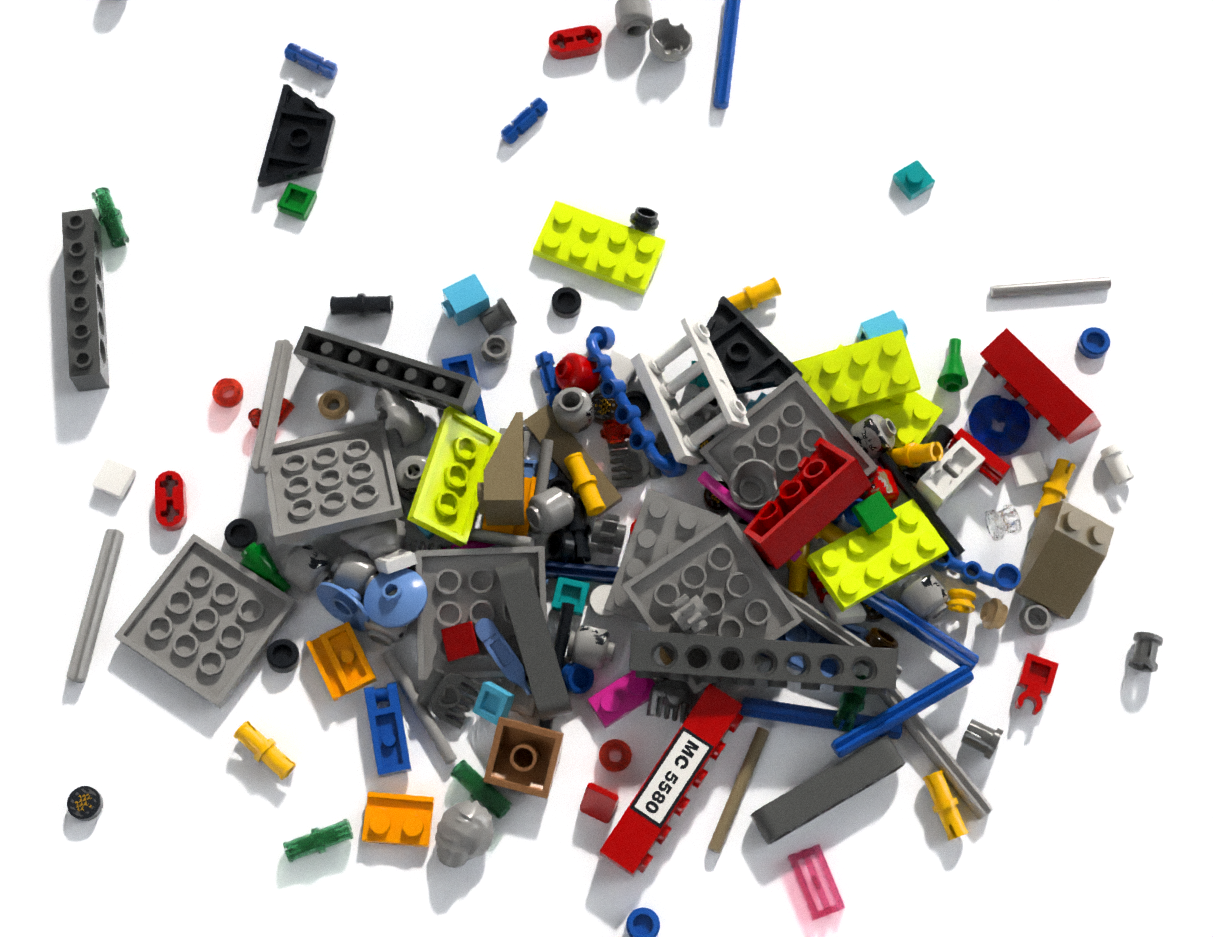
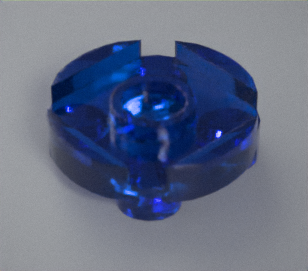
M990 395L980 399L974 405L966 420L967 433L997 456H1008L1017 452L1025 443L1029 435L1030 417L1026 409L1018 401L1001 398L1002 395ZM992 420H996L998 423H1005L1003 432L995 431L992 428Z

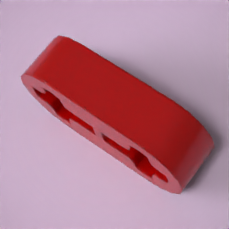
M593 25L558 30L549 37V53L558 60L593 55L602 47V33L600 29ZM591 37L593 43H588L585 38ZM563 42L565 48H560L557 43Z
M168 470L158 475L155 480V514L162 528L172 532L180 530L187 522L186 484L180 474ZM173 480L178 486L172 488V497H169V493L164 487L168 486L169 481ZM170 505H173V509L178 514L174 516L172 522H169L164 517L170 514Z

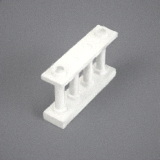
M684 317L680 322L686 336L658 357L638 353L630 360L676 462L695 466L703 460L699 452L700 443L726 424L744 429L748 428L750 424L745 415L747 413L746 408L738 400L712 346L708 328L702 322ZM692 347L698 361L668 383L664 374V367ZM704 372L710 386L680 408L675 398L676 392ZM716 398L722 412L692 434L687 425L688 418Z

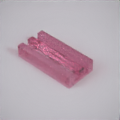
M820 844L788 855L787 859L812 921L845 909ZM811 855H815V858L818 862L826 885L835 904L833 906H830L829 901L822 887L814 864L811 860ZM798 860H804L823 910H817Z

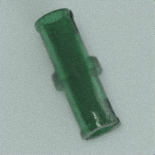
M101 187L95 189V192L91 193V197L99 212V223L105 227L111 246L114 248L125 246L126 243H129L130 239L121 221L123 218L120 209L116 208L109 188Z
M465 759L460 761L452 770L453 772L450 773L452 778H455L471 793L470 798L473 801L478 800L498 820L504 817L511 809L510 807H512L513 803L508 801L492 784L483 782L484 778Z
M348 818L321 829L318 826L311 829V833L283 842L284 849H287L285 854L288 861L292 863L315 852L322 854L327 851L326 848L354 839Z

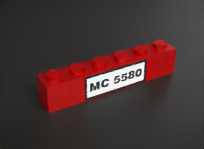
M709 683L599 850L601 856L632 877L635 876L637 871L642 874L645 872L654 857L649 854L656 842L662 845L672 830L668 823L674 814L679 817L682 815L690 802V799L686 796L692 786L697 789L701 786L708 774V771L704 769L711 758L717 761L727 745L722 740L728 731L735 733L743 721L744 716L740 714L743 704Z

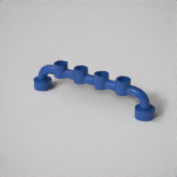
M608 326L592 328L586 339V349L589 354L587 360L598 363L597 368L592 370L593 373H600L604 380L600 386L601 394L605 398H614L618 405L615 410L616 421L620 424H628L633 433L629 437L630 446L635 450H643L649 461L660 469L666 477L683 476L688 465L676 462L673 453H666L664 456L660 455L655 447V435L653 432L645 430L640 421L641 411L639 407L631 405L625 394V382L616 378L611 369L612 360L610 356L601 352V350L605 351L613 347L615 343L614 331Z
M860 498L856 499L844 510L846 522L857 528H860L862 525L851 509L863 501ZM950 551L942 557L946 563H940L938 560L930 563L931 567L937 572L950 569L959 573L961 581L967 585L980 582L1003 592L1014 590L1021 580V573L1013 564H1002L996 569L994 574L982 570L981 565L975 561L966 563L952 557ZM966 570H972L975 576H970Z

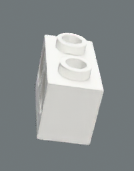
M961 438L943 455L941 461H937L919 479L915 488L937 513L979 471L986 458L966 440Z

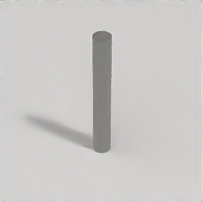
M541 439L534 495L547 490L553 440ZM530 525L529 533H542L540 530L537 531Z
M476 528L471 529L468 538L470 541L508 547L534 546L535 544L533 537Z

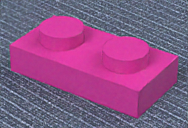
M631 671L587 699L605 729L648 702L650 690L653 684H655L652 679L636 678V671Z

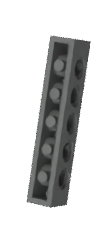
M92 209L61 212L69 378L79 392L110 388L101 225Z
M304 326L293 352L306 367L378 390L380 388H388L391 392H396L407 399L441 410L451 406L469 417L472 416L482 391L472 377L309 326Z

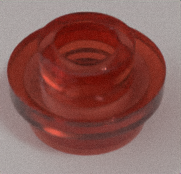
M223 378L213 387L212 396L220 407L232 408L242 401L244 390L237 380ZM227 391L234 392L231 397H223Z
M616 420L603 422V428L600 430V437L606 439V442L609 444L624 443L625 439L631 435V429L628 428V424H620Z
M619 739L606 741L599 751V761L602 767L613 773L625 770L632 759L630 747ZM613 751L619 752L622 756L617 762H613L609 758V754Z

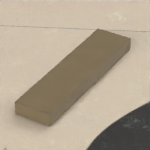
M549 404L523 421L525 428L531 431V435L540 446L541 439L554 441L551 460L556 464L563 476L570 480L572 484L574 482L564 463V459L573 453H582L590 474L594 475L597 479L598 484L596 487L603 503L606 505L605 511L596 515L597 518L622 501L621 494L573 434L565 432L557 425L553 409Z

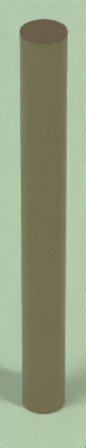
M757 727L707 847L715 853H720L770 733L762 727Z

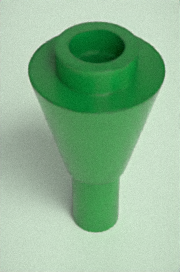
M958 338L949 340V352L937 380L938 385L948 392H958L968 386V378L961 356V340Z
M254 542L241 553L243 557L240 562L241 565L264 580L269 581L284 593L291 589L289 583L278 573L279 570L264 542L259 545Z

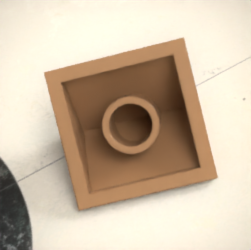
M500 716L483 782L548 799L560 761L564 733Z

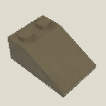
M523 412L515 413L484 469V482H478L477 484L479 514H485L486 526L524 525Z
M1064 500L1041 507L1021 570V580L1016 586L1015 593L1065 619H1070L1107 556L1115 528Z

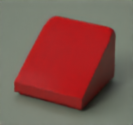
M472 621L441 630L448 662L480 654Z
M592 782L588 783L580 804V811L608 824L617 808L619 797L617 794Z

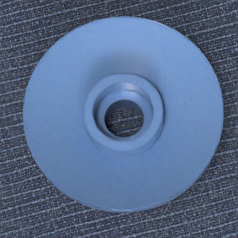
M404 568L390 574L381 572L366 588L364 608L369 618L379 626L385 628L405 626L417 619L423 612L428 599L427 586L422 577L411 569ZM397 590L396 594L388 596L391 591Z
M322 582L316 588L317 596L332 616L343 623L349 621L352 629L366 630L364 621L368 623L370 618L360 602L362 598L357 591L350 587L344 589L329 582Z

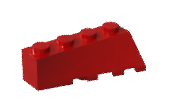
M1007 328L980 353L985 361L982 367L994 379L998 375L1007 382L1003 385L1006 391L1015 399L1021 396L1028 403L1024 408L1036 420L1040 417L1050 424L1046 427L1047 431L1057 441L1064 438L1069 444H1072L1102 426L1094 411Z
M821 437L814 444L816 450L810 458L804 456L798 463L799 471L792 480H785L778 488L779 496L775 501H767L743 531L759 557L775 569L786 563L807 542L811 541L816 534L836 519L843 510L872 486L855 457Z

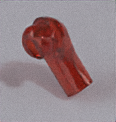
M283 398L277 428L295 408L286 398ZM259 408L252 409L248 414V420L255 429H258L262 411Z

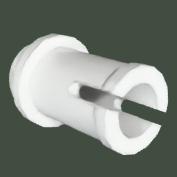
M1113 444L1100 451L1102 455L1100 460L1106 463L1117 486L1132 480L1135 476L1132 474L1122 454L1124 449L1119 448L1118 444Z

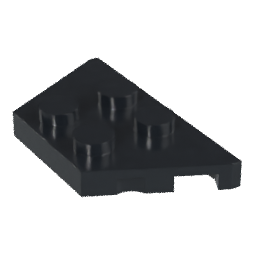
M283 84L257 179L259 187H266L321 173L324 169L336 123L335 116L324 108L317 107L315 102L309 98H303L295 93L288 84Z
M725 296L719 299L718 307L713 317H710L706 327L710 332L709 339L735 394L778 387L795 372H798L801 377L803 376V373Z

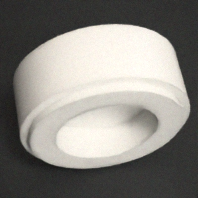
M600 585L591 593L589 600L590 609L600 618H611L616 615L604 610L612 587L611 585Z

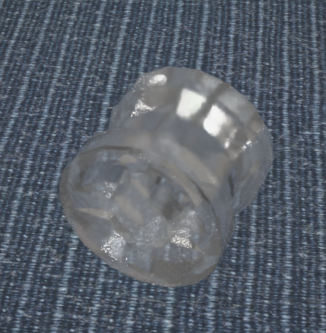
M1012 504L1004 505L999 511L992 509L985 512V523L994 541L1002 540L1007 534L1017 535L1022 532L1020 517Z

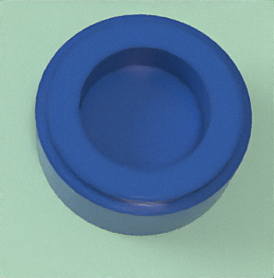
M1090 327L1084 330L1079 337L1078 349L1087 358H1101L1110 347V337L1103 329Z
M570 661L561 671L566 690L570 693L583 694L593 685V669Z
M646 907L633 910L626 921L628 935L630 937H656L660 930L658 915Z

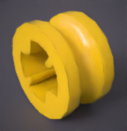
M966 589L948 590V597L950 598V601L946 602L948 610L957 613H973L975 611V605L972 604V601L976 600L974 592Z

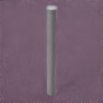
M1099 277L990 286V296L994 298L1110 289L1111 278Z
M393 649L386 650L381 654L383 660L446 765L451 764L457 759V756L427 706L417 701L419 693Z

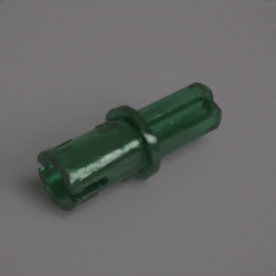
M863 674L861 676L855 675L860 680L866 678ZM854 687L853 693L844 692L840 696V707L832 721L837 729L842 720H845L841 731L848 732L853 729L858 713L862 712L865 708L864 699L867 695V687Z

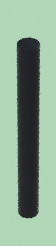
M887 452L877 458L878 462L884 469H888L893 474L897 486L909 500H915L946 543L952 555L956 558L962 554L965 549Z
M562 602L554 643V650L561 671L564 665L575 607L574 604ZM540 719L539 727L551 730L553 719L543 722Z

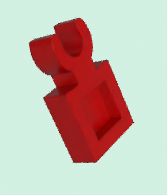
M1031 653L1025 655L1016 684L1019 687L1025 688V691L1017 697L1015 701L1016 709H1020L1024 700L1028 699L1034 704L1033 715H1036L1041 710L1043 701L1040 694L1048 696L1051 693L1059 663Z

